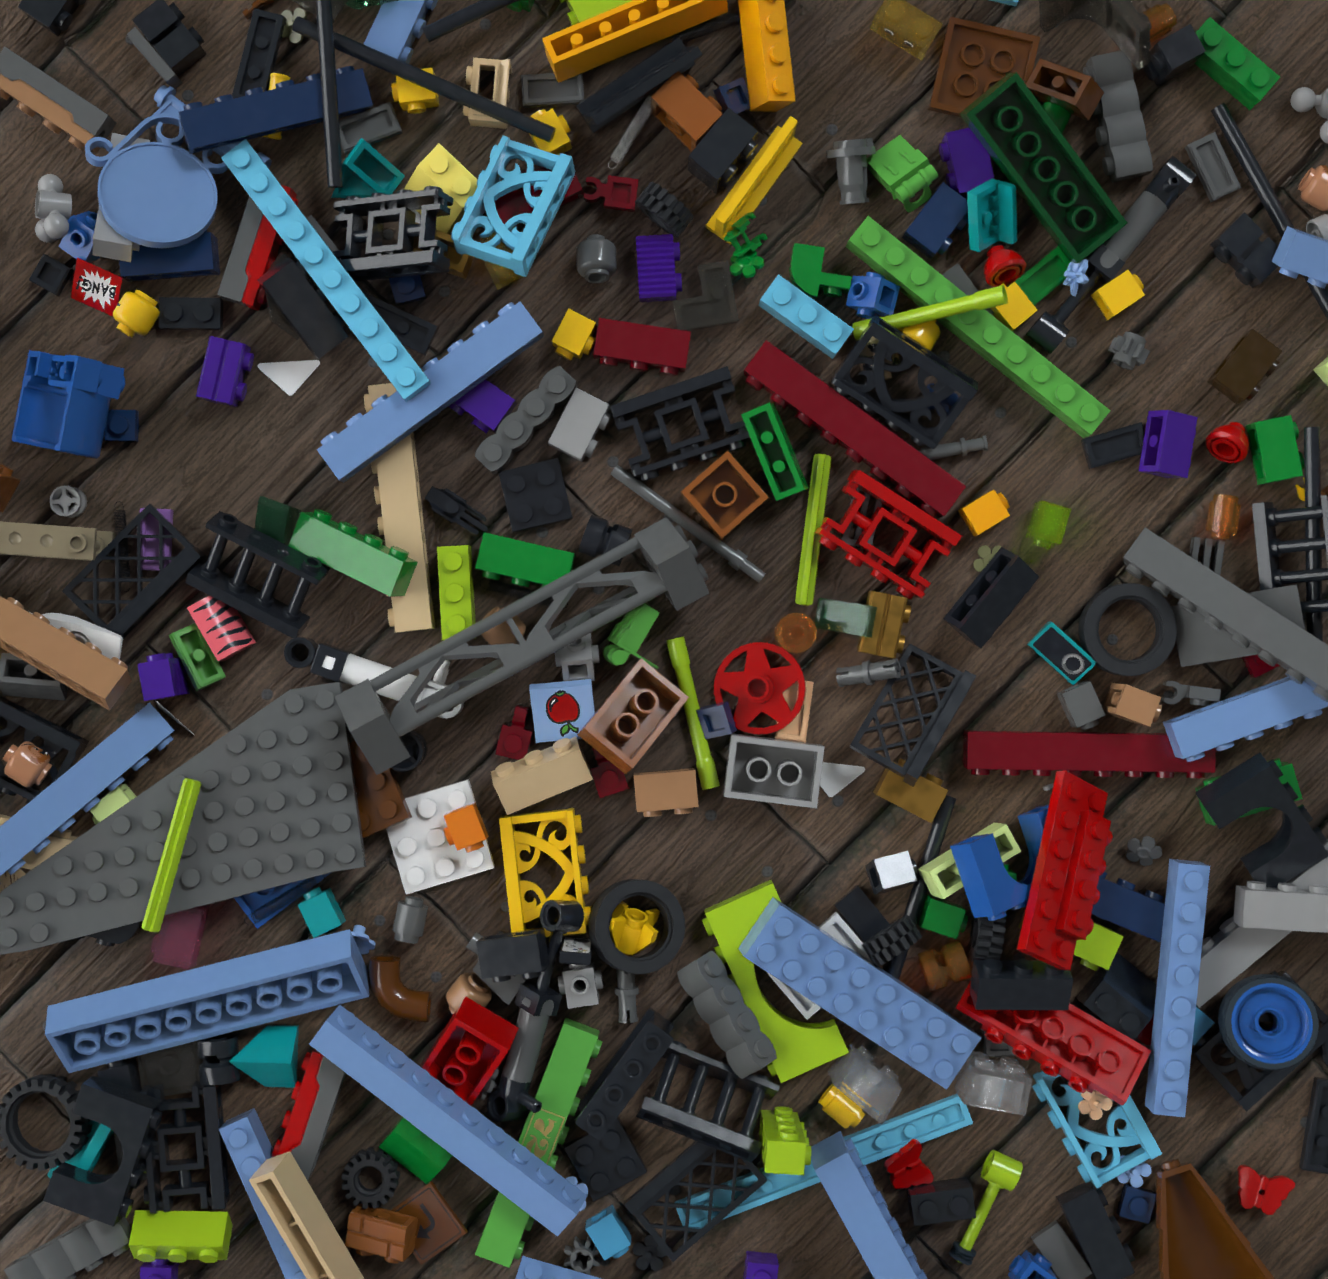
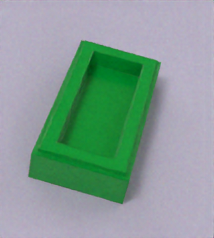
M1057 246L1015 282L1032 304L1036 305L1065 281L1067 277L1064 276V272L1071 261L1060 247Z

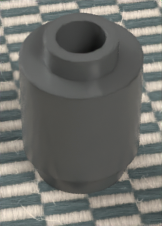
M406 896L405 900L398 901L392 929L395 932V940L416 944L419 941V937L423 936L428 906L423 904L424 900L422 898Z

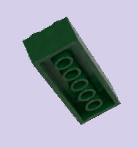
M1017 72L1006 74L959 113L1011 184L1016 186L1017 192L1070 261L1078 264L1128 224Z

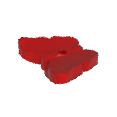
M916 1138L900 1148L898 1152L894 1153L884 1163L886 1170L892 1173L890 1182L896 1189L909 1188L911 1185L931 1184L933 1182L932 1172L919 1158L922 1152V1145Z
M1244 1164L1237 1168L1239 1176L1238 1186L1240 1187L1238 1190L1239 1203L1245 1209L1255 1206L1260 1208L1263 1213L1273 1215L1282 1205L1281 1200H1285L1289 1192L1295 1188V1182L1289 1177L1283 1175L1271 1178L1265 1175L1259 1176L1253 1168Z

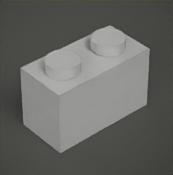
M575 388L548 444L581 462L585 456L591 458L598 444V441L594 440L598 430L604 431L612 417V414L608 412L610 409L609 404Z

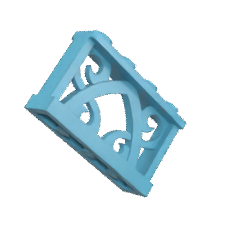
M503 135L499 144L494 145L491 150L490 162L486 170H482L479 174L477 189L473 196L468 197L461 221L457 222L453 227L451 238L456 252L514 270L515 274L526 277L575 176L572 156L563 153L556 155L510 140L509 137ZM514 158L525 161L527 164V172L522 174L519 165L516 163L513 171H506L505 169L509 161ZM534 165L550 169L552 172L534 171ZM531 186H534V192L542 190L539 197H533L530 194ZM523 188L525 199L533 208L532 213L516 215L504 224L496 210L495 201L511 191ZM523 223L526 226L523 232H519L515 225ZM477 227L485 228V231L479 234L480 238L489 237L493 232L496 233L490 241L485 243L472 239ZM502 241L513 250V253L495 247Z
M1043 1071L1033 1074L1036 1084L1032 1087L1041 1103L1046 1100L1050 1106L1051 1111L1047 1112V1115L1055 1129L1062 1128L1066 1138L1062 1139V1142L1070 1156L1077 1155L1081 1163L1077 1166V1169L1085 1183L1091 1181L1096 1189H1098L1102 1184L1131 1168L1162 1154L1130 1095L1123 1106L1118 1104L1109 1114L1106 1124L1108 1134L1097 1133L1078 1124L1080 1112L1078 1104L1083 1100L1081 1093L1073 1090L1068 1084H1060V1086L1065 1088V1094L1060 1097L1056 1096L1052 1091V1084L1061 1075L1058 1074L1056 1077H1053ZM1068 1105L1066 1119L1059 1106ZM1117 1119H1124L1126 1126L1123 1129L1117 1128L1120 1135H1115V1121ZM1076 1137L1089 1142L1083 1150ZM1141 1145V1148L1120 1159L1118 1147ZM1106 1147H1111L1113 1156L1110 1164L1104 1168L1094 1166L1091 1161L1092 1153L1100 1152L1101 1160H1103L1107 1154Z

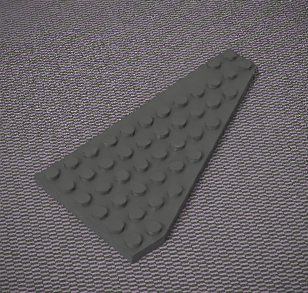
M334 682L290 689L0 892V955L33 950L143 921L182 782L185 778L200 781L201 787L165 915L332 872L366 867L348 726L335 699V696L343 692L342 683Z

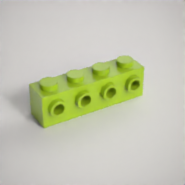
M783 1106L775 1107L774 1111L761 1110L759 1142L762 1143L760 1149L765 1173L804 1175L805 1165L811 1164V1146L809 1145L807 1130H804V1122H800L798 1112H793L792 1108Z

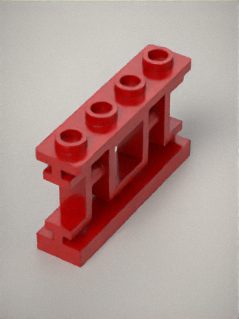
M853 470L847 479L848 483L841 491L854 500L839 524L829 517L823 519L820 528H817L815 534L821 537L819 543L832 551H835L836 548L841 549L847 553L845 556L847 561L859 568L862 564L872 569L871 576L884 584L888 580L896 584L898 587L895 591L909 600H912L913 596L922 599L925 595V589L930 586L931 582L921 577L919 573L933 551H936L942 556L948 557L951 552L950 549L952 546L957 545L962 535L861 470ZM857 487L891 509L890 512L882 507H877L871 519L858 512L866 497L856 491ZM882 517L905 531L890 556L868 543ZM908 521H911L942 541L941 544L934 540H928L922 551L911 546L909 543L916 534L917 529L907 524ZM851 522L862 528L863 531L855 544L865 550L864 554L830 533L831 529L839 534H844ZM902 555L909 558L914 564L906 576L916 582L915 586L881 564L885 562L889 566L895 567Z

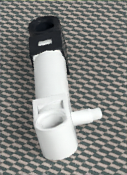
M308 637L293 638L286 644L284 649L285 660L291 666L296 668L311 666L310 673L353 686L366 679L370 681L392 669L326 643L318 645L313 639ZM300 644L306 645L309 650V656L305 661L299 660L295 654V650ZM449 660L443 662L435 673L433 680L428 682L418 696L416 703L448 686L444 683L449 672ZM407 674L379 689L376 693L399 701L417 676ZM464 702L454 707L452 711H446L437 717L447 719L458 715L464 707Z

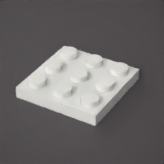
M469 779L405 798L412 818L386 829L406 894L495 868L487 839L482 841L483 847L466 853L465 848L457 851L455 844L450 846L444 833V828L448 827L444 819L446 813L476 802Z

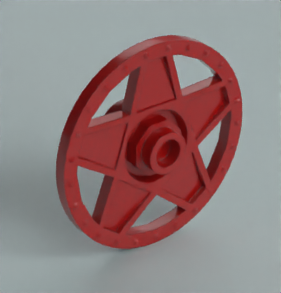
M755 642L736 648L722 661L714 680V697L716 704L723 702L721 689L738 697L733 717L737 729L750 734H769L783 729L796 718L805 700L806 682L799 663L789 652L774 644ZM764 649L780 654L791 665L771 668ZM747 651L744 671L725 672L733 659ZM798 681V698L791 711L782 693ZM761 712L779 722L776 725L765 728L748 726Z

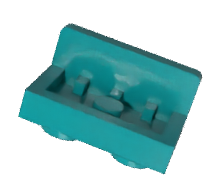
M991 178L968 191L970 250L981 252L997 241L1009 244L1017 242L1016 186Z

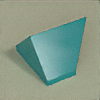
M361 138L342 163L343 187L334 188L331 198H346L348 196L365 198L371 197L373 193L389 195L395 191L405 175Z
M268 1024L229 1062L265 1087L294 1088L297 1082L299 1025Z

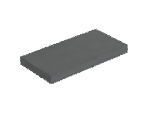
M1297 584L1248 593L1305 630ZM1179 605L1171 606L1177 624L1176 643L1181 667L1260 653L1251 646L1245 649L1236 644L1231 639L1232 634L1223 628L1220 631L1213 629L1204 622L1206 617L1197 611L1192 614Z

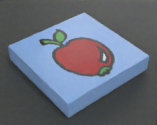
M592 680L530 684L529 691L536 743L558 741L563 738L571 739L575 736L577 739H582L577 734L595 713Z

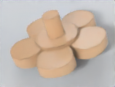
M1093 1090L1092 1093L1086 1091L1081 1093L1085 1100L1079 1102L1078 1109L1082 1114L1089 1113V1117L1093 1120H1099L1103 1115L1101 1108L1105 1111L1110 1110L1113 1102L1110 1098L1096 1090Z

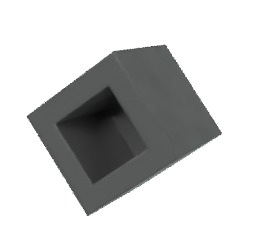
M1082 681L1056 693L1071 727H1081L1082 730H1086L1098 725V719L1106 716L1091 681Z

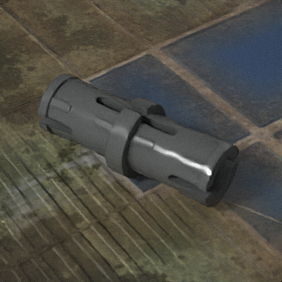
M897 658L875 663L868 660L863 661L862 665L838 667L836 673L840 675H836L839 687L865 683L868 686L873 685L875 681L900 678L901 673L897 672V670H901Z
M617 970L618 987H615V995L618 996V1022L627 1023V1010H629L630 1023L638 1022L636 995L639 994V987L635 986V974Z

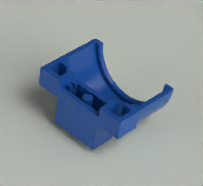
M29 350L12 441L98 459L100 457L111 398L119 399V395L125 387V377L123 376L125 369L81 356H62Z

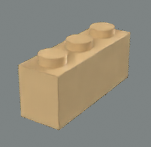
M576 736L571 739H560L549 748L542 751H531L524 758L515 762L502 763L495 770L491 771L493 786L507 815L593 780L590 766Z

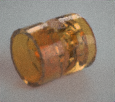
M791 613L783 616L777 622L774 630L777 644L787 652L793 653L808 650L814 644L817 635L815 623L803 613Z
M959 940L942 945L941 951L932 948L917 953L923 975L931 992L947 987L950 980L959 983L972 977L967 957Z

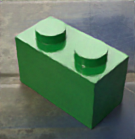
M1291 415L1246 425L1257 485L1303 476L1304 457L1301 452H1298L1296 441L1299 438V430L1296 422L1292 421Z

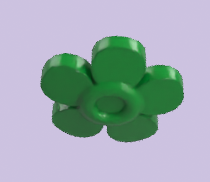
M747 251L743 257L732 256L730 258L732 265L729 269L730 273L734 276H738L743 272L745 278H751L756 274L755 269L764 267V259L759 257L756 251Z

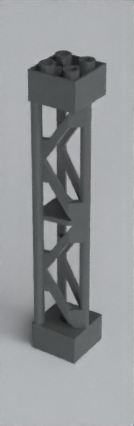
M665 517L634 534V538L374 679L370 681L366 679L335 696L351 735L376 775L410 757L401 736L554 654L631 610L664 593L676 611L709 594L705 581L709 578L701 563L697 564L695 558L699 557V554L692 541H687L679 525L674 527L669 519ZM639 548L650 572L636 571L602 574L600 569ZM613 585L630 586L550 630L552 623L578 588ZM552 597L554 601L525 641L512 617ZM505 621L518 643L469 646L467 644L468 641ZM496 658L491 663L416 703L420 693L445 660ZM418 669L420 674L396 704L390 716L376 691Z

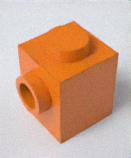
M476 802L444 815L448 826L444 828V833L450 846L455 844L457 851L465 848L466 853L484 846L482 841L486 840L489 836Z

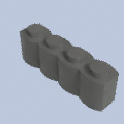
M1125 49L1090 57L1086 67L1083 68V74L1091 76L1104 92L1092 114L1097 116L1099 127L1096 128L1098 145H1103L1106 155L1102 159L1104 174L1110 177L1112 183L1147 176L1153 171L1152 157L1146 139L1145 124L1140 111L1139 96L1133 79V69L1128 50Z
M557 366L547 372L542 378L539 388L529 392L520 402L518 410L502 420L496 434L489 436L479 445L475 457L493 474L506 469L511 463L515 452L525 448L533 439L535 431L551 421L556 408L563 406L570 400L575 388H577L576 380L561 366Z
M709 951L677 971L681 986L693 998L695 1008L700 1017L710 1025V1031L715 1042L726 1052L728 1063L736 1075L743 1079L777 1059L772 1042L760 1031L756 1016L744 1004L739 988L728 978L726 968L716 953Z
M124 1217L114 1227L94 1219H88L14 1260L4 1271L8 1279H75L77 1277L75 1272L84 1268L89 1272L104 1262L102 1257L111 1253L116 1257L128 1250L132 1228Z

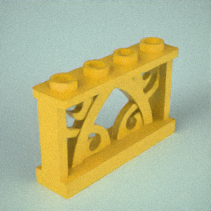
M574 808L501 816L499 818L511 933L543 929V927L526 929L525 923L540 917L542 906L549 900L578 902L584 912L583 924L578 931L567 932V934L563 935L587 933L591 906L585 907L584 895L589 894L588 877L581 874L580 864L586 863L584 845L578 846L577 833H582L581 815H575ZM541 821L537 830V836L515 831V824ZM553 821L561 822L567 830L566 838L564 840L556 839L555 832L557 830H554L550 834L548 841L543 839L545 827ZM569 845L571 846L572 862L561 851ZM530 846L535 847L533 858L530 861L525 862L520 858L522 850H526L530 854ZM541 851L553 858L565 872L559 885L547 898L537 884L520 879V873L530 870L537 863ZM573 879L575 882L576 897L571 894H565L568 891L570 885L572 884ZM533 890L538 895L541 903L537 905L535 897L532 902H527L524 898L525 893ZM544 929L545 937H550L551 932Z

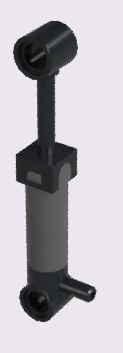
M1172 156L1123 215L1128 224L1095 249L1087 258V271L1089 273L1086 276L1089 282L1079 284L1076 296L1070 295L1055 315L1045 311L1026 335L1051 354L1070 331L1064 325L1070 314L1098 280L1105 285L1115 277L1124 266L1126 260L1175 200L1191 184L1197 174L1175 156Z
M549 900L542 906L540 912L541 924L545 930L551 932L547 945L550 966L541 972L537 983H520L515 1000V1005L520 1007L515 1024L519 1029L507 1053L498 1088L490 1094L487 1101L488 1114L495 1122L524 1120L530 1111L538 1113L542 1108V1103L529 1095L528 1092L550 1016H557L562 999L560 993L549 987L562 937L567 932L578 931L583 924V908L576 901Z

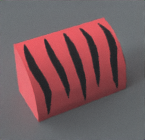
M208 596L187 607L217 661H226L256 643L238 610L222 601Z

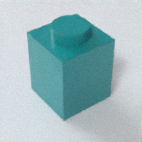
M319 886L303 895L305 900L298 904L313 938L342 925L346 921L331 888L322 891Z

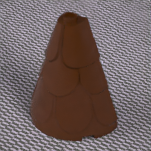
M1179 1159L1161 1163L1162 1169L1158 1170L1156 1174V1227L1159 1229L1158 1270L1161 1272V1279H1275L1250 1247L1251 1243L1225 1212L1226 1207L1192 1164H1180Z

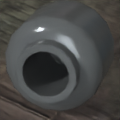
M598 234L590 235L586 240L579 243L576 249L577 271L579 275L590 283L608 281L617 269L616 247L614 243Z

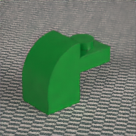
M794 243L789 276L791 283L815 301L818 297V290H823V294L829 297H842V293L848 294L851 286V276L821 272L825 247Z

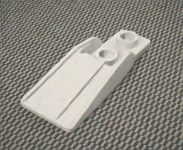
M61 613L42 614L53 627L57 629L64 627L72 632L76 640L81 643L90 642L102 651V655L107 658L116 657L120 659L123 641L121 635L75 616Z

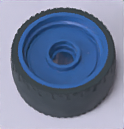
M1259 974L1242 979L1228 990L1219 1008L1218 1024L1224 1043L1238 1059L1258 1069L1281 1070L1296 1065L1309 1054L1317 1040L1319 1019L1312 1000L1300 986L1281 976ZM1264 1013H1270L1273 1017V1024L1269 1029L1263 1030L1259 1025V1018Z

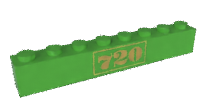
M566 1017L534 1097L542 1103V1108L538 1113L529 1112L518 1143L526 1147L553 1169L558 1159V1156L554 1155L557 1143L563 1145L569 1131V1127L565 1126L568 1115H575L580 1102V1098L576 1097L579 1086L586 1087L591 1074V1070L587 1068L591 1057L597 1058L603 1042L598 1040L599 1030ZM498 1191L475 1255L510 1268L513 1258L519 1260L525 1245V1242L521 1241L524 1229L527 1231L531 1230L534 1218Z

